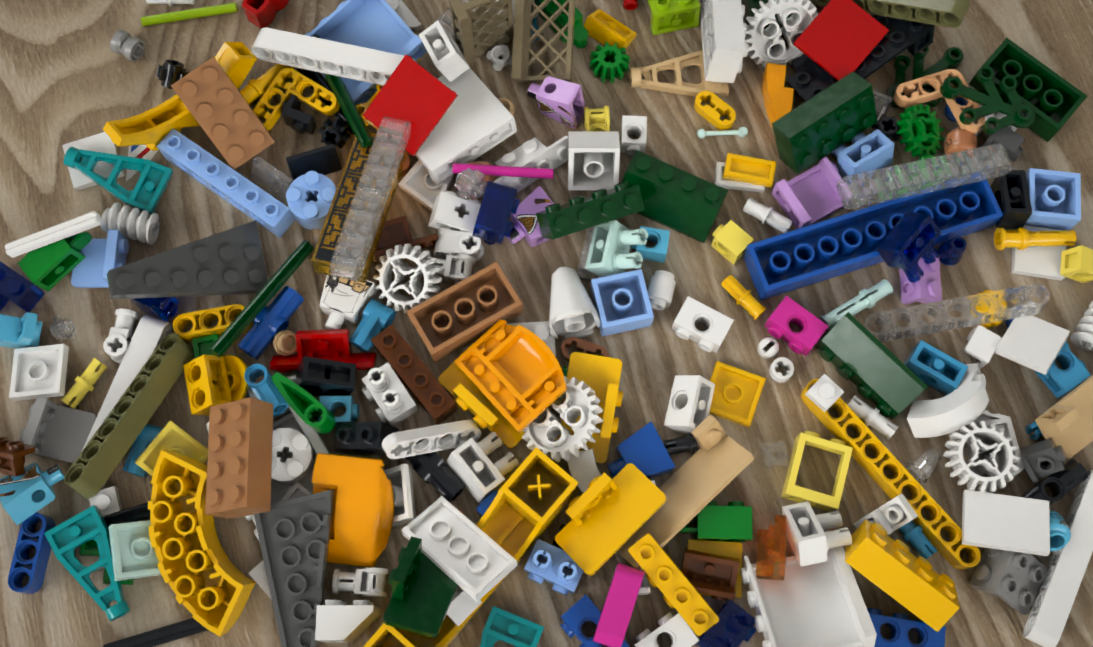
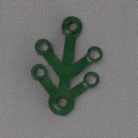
M927 46L923 49L924 53H918L913 56L912 80L943 71L946 68L956 69L964 58L961 49L957 47L947 49L941 60L923 72L924 58L929 51ZM900 55L895 60V84L891 85L886 93L887 100L893 107H899L894 102V93L897 87L905 82V71L910 65V59L905 55ZM899 61L904 62L905 66L900 65ZM922 85V88L932 89L929 93L935 91L931 85ZM938 98L937 101L932 100L922 104H927L930 107H936L939 105L942 98Z
M982 66L976 73V78L982 83L987 95L964 86L958 77H948L940 86L941 94L947 99H954L960 95L984 105L976 109L965 108L961 112L959 120L965 125H970L975 120L996 112L1007 115L1001 119L991 117L985 121L982 128L988 135H993L999 129L1011 125L1016 128H1027L1035 120L1034 110L1029 105L1022 104L1015 89L1017 80L1011 75L1005 76L999 83V88L1006 93L1011 105L1002 101L992 80L994 71L989 66ZM982 72H986L988 77H984ZM1005 81L1009 82L1011 84V87H1008L1005 84ZM950 83L954 84L956 88H952ZM1020 112L1023 113L1026 116V118L1022 117L1020 115ZM965 113L969 114L972 119H967ZM988 123L993 124L995 129H991Z

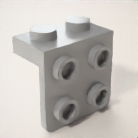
M37 396L35 403L30 407L29 420L26 428L20 434L19 441L35 446L36 452L31 454L73 464L82 452L97 416L90 412L60 406L49 399Z
M985 548L969 585L975 590L997 595L1018 613L1027 615L1045 578L1047 569L1046 566L1031 554Z

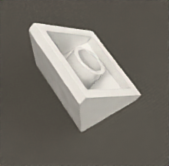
M401 464L384 470L387 479L391 480L394 495L393 526L409 524L416 518L412 470L409 464Z

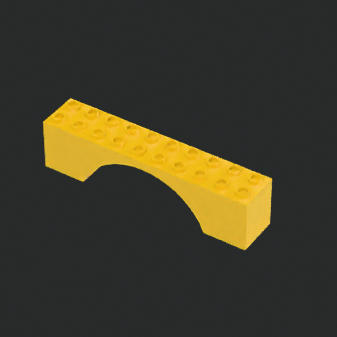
M536 447L499 489L493 502L476 526L516 559L518 564L537 539L540 538L577 494L579 483ZM507 575L480 599L482 603L459 626L446 615L438 636L428 637L383 623L363 647H447Z

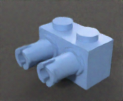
M877 129L867 136L861 132L849 140L853 143L851 146L846 147L843 144L831 152L838 160L837 168L839 175L854 187L893 163L894 143Z
M537 539L524 567V572L529 573L528 579L542 584L543 580L553 584L552 590L567 596L568 592L574 594L584 572L564 550L540 539Z

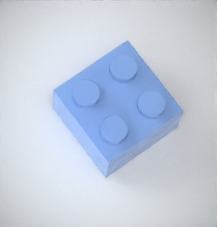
M1029 168L1026 172L1032 214L1025 225L1062 231L1071 230L1081 221V173Z
M642 269L591 279L590 291L594 306L600 316L599 328L602 337L652 326L654 315Z

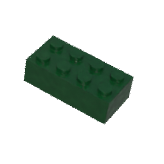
M1008 38L1002 42L982 65L993 69L994 75L992 80L1002 101L1009 105L1011 104L1007 95L1001 91L999 83L1007 75L1016 78L1017 86L1015 89L1022 104L1029 105L1035 112V120L1027 128L1046 142L1052 139L1087 98L1086 94ZM982 72L984 77H988L986 72ZM975 74L969 85L978 92L987 95L982 83L977 80ZM1005 81V84L1008 87H1011V84ZM1020 112V115L1026 118V116Z
M851 72L773 122L772 127L780 160L798 174L877 122L872 84L855 72Z

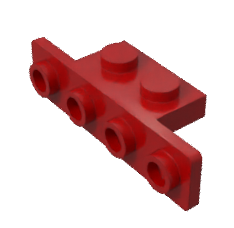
M349 329L301 330L295 334L297 355H274L269 364L270 370L290 372L293 369H297L303 357L307 356L356 364L357 370H367L375 366L377 356L375 352L351 353Z

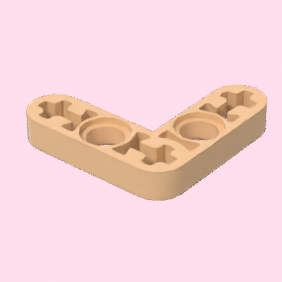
M947 69L900 84L894 93L893 99L899 107L908 108L942 98L944 96L940 92V86L948 77H958L964 86H969L959 71ZM950 83V86H951L952 88H956L955 85H953L952 83ZM922 85H931L935 91L931 93L923 90ZM962 97L968 103L962 106L957 104L955 98H945L961 129L974 134L980 131L985 123V117L975 120L977 123L974 124L973 122L970 125H965L959 120V115L965 108H979L978 103ZM965 113L967 119H972L969 114Z

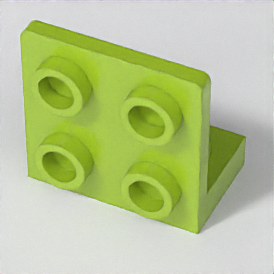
M647 0L651 10V31L653 35L699 26L701 6L698 0Z

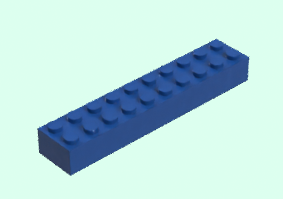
M983 171L749 244L746 246L742 256L760 301L897 258L915 250H922L991 228L1004 215Z

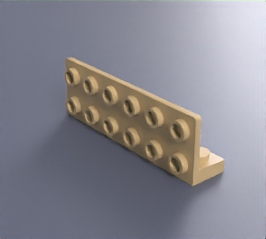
M1093 375L1035 419L1045 440L1052 438L1056 446L1061 445L1067 460L1093 441Z
M712 415L704 419L691 432L701 448L659 487L667 498L666 502L617 551L633 568L640 570L641 566L628 552L631 545L645 534L650 533L663 548L754 460L752 453L730 438Z

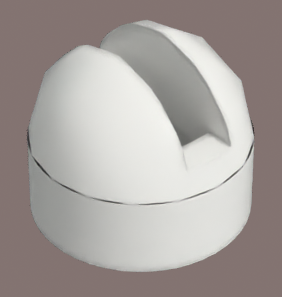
M772 337L763 338L757 347L758 354L764 359L774 358L779 351L778 342ZM769 343H772L773 346L766 352L764 348Z

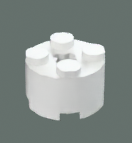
M278 428L273 430L271 479L283 485L295 484L296 481L304 479L311 473L315 463V451L309 440L300 431L292 428ZM289 451L293 455L292 458H287L286 462H283L284 460L281 458V455Z

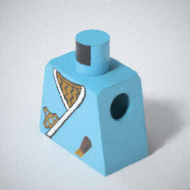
M32 463L24 467L25 474L16 477L8 475L0 479V501L2 507L16 525L28 519L56 498L52 485L65 478L57 464L43 472L37 463Z

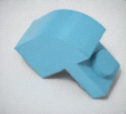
M26 312L21 318L0 314V346L8 348L39 346L42 322L37 321L38 314Z

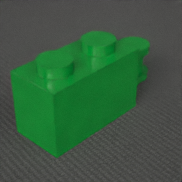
M534 0V3L539 6L544 0ZM567 0L556 1L562 6ZM551 1L542 11L550 18L559 7ZM575 7L573 45L582 49L588 44V31L583 26V15ZM562 12L553 23L561 30L568 23V16ZM541 13L538 14L544 20V22L547 21V19ZM550 24L551 30L557 34L558 31ZM563 36L559 38L563 43L567 41Z
M80 232L28 252L17 264L34 285L50 291L85 258L81 250L92 240V236L89 232Z
M710 501L693 518L695 520V528H688L687 524L678 532L680 534H695V540L750 542L753 539L752 506H744V502L738 501L728 502V506H717L716 501Z

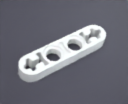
M461 420L391 433L383 439L382 448L388 458L400 459L458 448L470 438H473L476 442L481 436V431L474 420ZM449 434L447 437H445L444 439H441V440H440L441 437H443L444 435Z

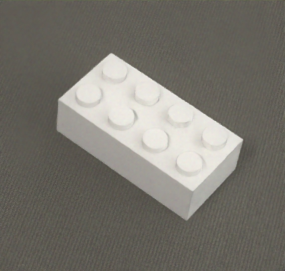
M702 0L700 20L705 81L734 83L737 73L740 74L742 71V59L747 57L749 44L745 42L747 24L743 23L745 5L741 4V0Z

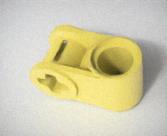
M608 105L597 109L584 107V127L586 131H610Z

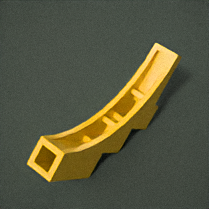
M225 42L215 56L238 90L257 60V57L243 42ZM176 94L160 105L141 114L121 120L108 121L103 130L118 147L146 145L152 151L159 150L157 146L173 128L181 132L183 127L200 125Z

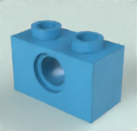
M922 340L912 348L904 362L925 384L946 396L957 389L968 369L967 365Z
M1067 342L1064 343L1046 375L1035 371L1056 398L1066 394L1091 376L1087 371L1085 363L1076 358ZM1055 360L1061 363L1062 369L1056 366Z

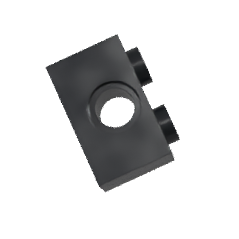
M999 170L990 186L1004 215L996 223V228L1018 229L1019 227H1024L1032 214L1025 170Z
M384 422L337 423L333 449L349 455H386L382 448V441L389 434L399 432V429Z

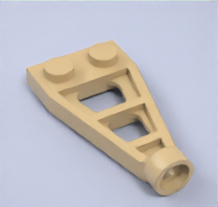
M703 50L646 67L629 69L630 87H640L696 97L701 91H710L718 97H728L729 94L728 83L705 81ZM693 65L698 66L702 82L699 84L684 82L681 78V70ZM673 70L675 82H659L657 73Z

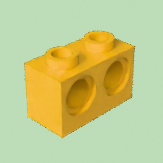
M203 354L183 365L191 415L210 416L211 406L232 402L224 356L217 357L215 355Z

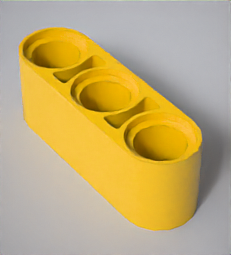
M233 304L183 313L174 319L173 329L188 343H192L194 338L212 334L220 336L245 307L240 304ZM219 319L215 327L209 328L212 320ZM253 321L241 334L248 332L252 328ZM193 324L189 332H183L186 325Z

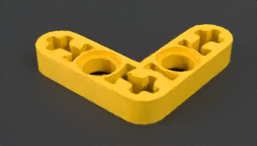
M284 68L277 74L253 111L259 118L266 119V122L263 124L270 131L282 115L281 109L284 102L288 101L292 94L296 95L298 100L326 116L336 114L340 105L331 91L292 68ZM287 77H288V78H292V79H293V82H292V83H290V82H287V83H286V82H285V79H286ZM279 87H281L283 90L285 89V90H286V93L284 94V93L279 89ZM306 87H314V92L310 97H303V90ZM274 95H281V101L278 105H270V100ZM320 96L322 97V99L328 102L331 101L332 105L324 106V104L319 100ZM268 107L272 114L266 111L265 108Z

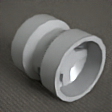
M118 30L111 39L110 49L119 55L123 54L131 62H137L143 56L145 42L137 37L132 38L130 33L124 30Z

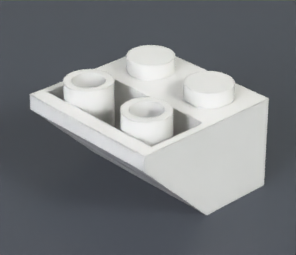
M325 600V605H317L315 640L324 643H352L381 615V609L374 606V603L370 602V600H353V605H346V602H342V600Z

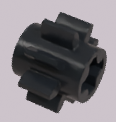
M165 60L163 66L158 65L156 76L159 77L158 80L161 81L162 86L173 89L171 85L187 75L188 72L183 68V63L175 60Z
M882 114L879 121L871 126L873 129L871 133L879 129L891 141H897L901 136L897 134L901 127L897 125L894 116L885 117Z
M339 117L334 122L328 118L323 122L324 126L318 130L322 134L321 143L338 145L339 148H342L346 144L345 141L351 137V134L347 133L349 125L340 121Z

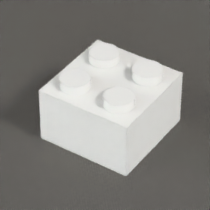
M568 131V190L614 189V185L619 183V131Z

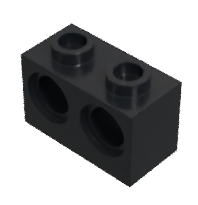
M304 356L296 369L295 383L312 396H350L355 388L356 364Z

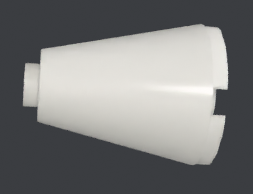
M566 266L560 267L551 277L550 334L559 339L558 335L565 336V339L570 337L580 339L593 333V328L596 325L599 328L600 316L576 270Z

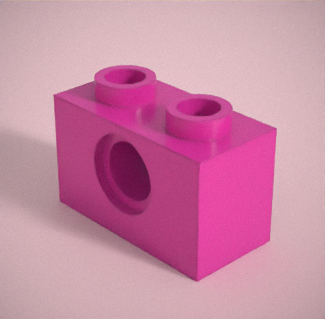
M787 295L764 325L770 335L777 339L781 338L788 343L792 351L797 354L802 353L804 356L810 352L829 327ZM789 324H796L800 328V332H793L789 328Z

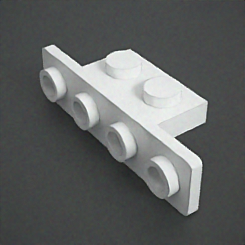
M564 136L548 147L534 137L512 152L505 154L494 163L496 166L547 168L554 170L568 161V136ZM501 176L490 185H487L486 190L492 203L497 206L540 178Z

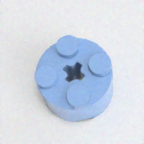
M308 171L306 174L296 178L286 191L287 204L295 220L302 227L309 230L319 228L322 230L326 228L338 191L332 180L316 171ZM339 197L338 202H337V205H336V206H339V207H341V199H340V197ZM333 214L330 224H334L338 220L339 215Z

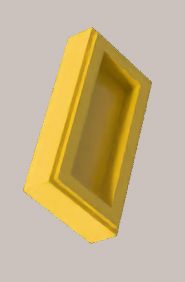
M727 153L723 179L772 187L776 161Z

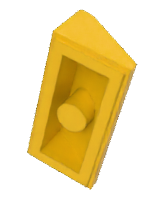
M601 9L587 16L584 24L589 36L603 45L606 41L610 46L617 42L618 49L623 47L626 49L637 35L636 32Z

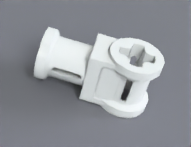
M466 254L446 255V259L436 258L437 261L433 266L434 268H441V271L437 272L436 276L444 277L445 282L457 284L472 275V267L476 263V258Z
M122 308L116 309L115 315L117 318L115 326L110 328L109 336L103 343L105 352L114 362L121 364L133 337L132 332L135 320L139 319L137 312Z
M364 568L356 569V572H341L340 569H335L332 580L333 594H338L339 591L354 592L355 595L363 597L385 598L387 597V593L384 591L385 575L388 574L389 569Z

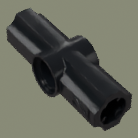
M436 452L405 457L413 465L412 468L427 484L430 483L447 501L452 502L466 488L463 482L447 468L448 465Z
M1071 459L1064 464V470L1050 474L1042 481L1035 483L1031 489L1020 497L1047 500L1050 506L1087 479V470L1081 463ZM1045 485L1051 488L1052 497L1046 494Z

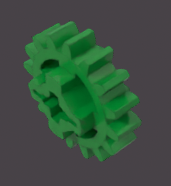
M917 104L904 109L905 112L899 115L902 120L897 122V125L901 127V130L897 131V134L902 136V139L899 141L900 144L905 143V151H911L912 157L918 156L919 159L929 154H936V150L942 148L939 142L944 141V138L940 135V132L944 131V128L939 127L941 118L936 119V111L930 112L928 105L923 107L922 104Z

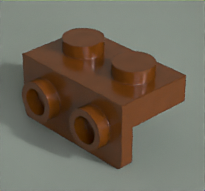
M685 549L681 571L699 593L711 595L712 598L726 601L728 598L735 599V585L740 560Z

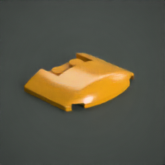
M500 319L454 362L520 433L567 390V385L564 382L563 370L557 358L537 335L519 324L517 326L507 325L506 320Z
M317 453L311 482L313 483V494L334 489L327 562L373 568L378 562L376 561L377 558L385 550L393 526L394 495L391 480L387 479L381 467L385 466L382 459Z

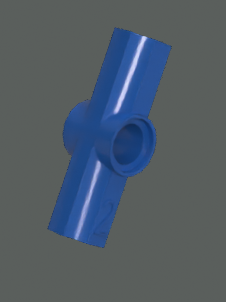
M285 286L270 306H265L255 317L254 326L239 343L238 347L247 355L257 360L272 342L275 335L279 331L287 329L290 317L302 304L304 298L291 287Z

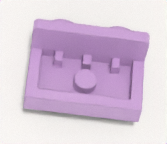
M915 250L900 256L898 260L901 303L908 305L914 302H921L933 306L942 304L939 255Z

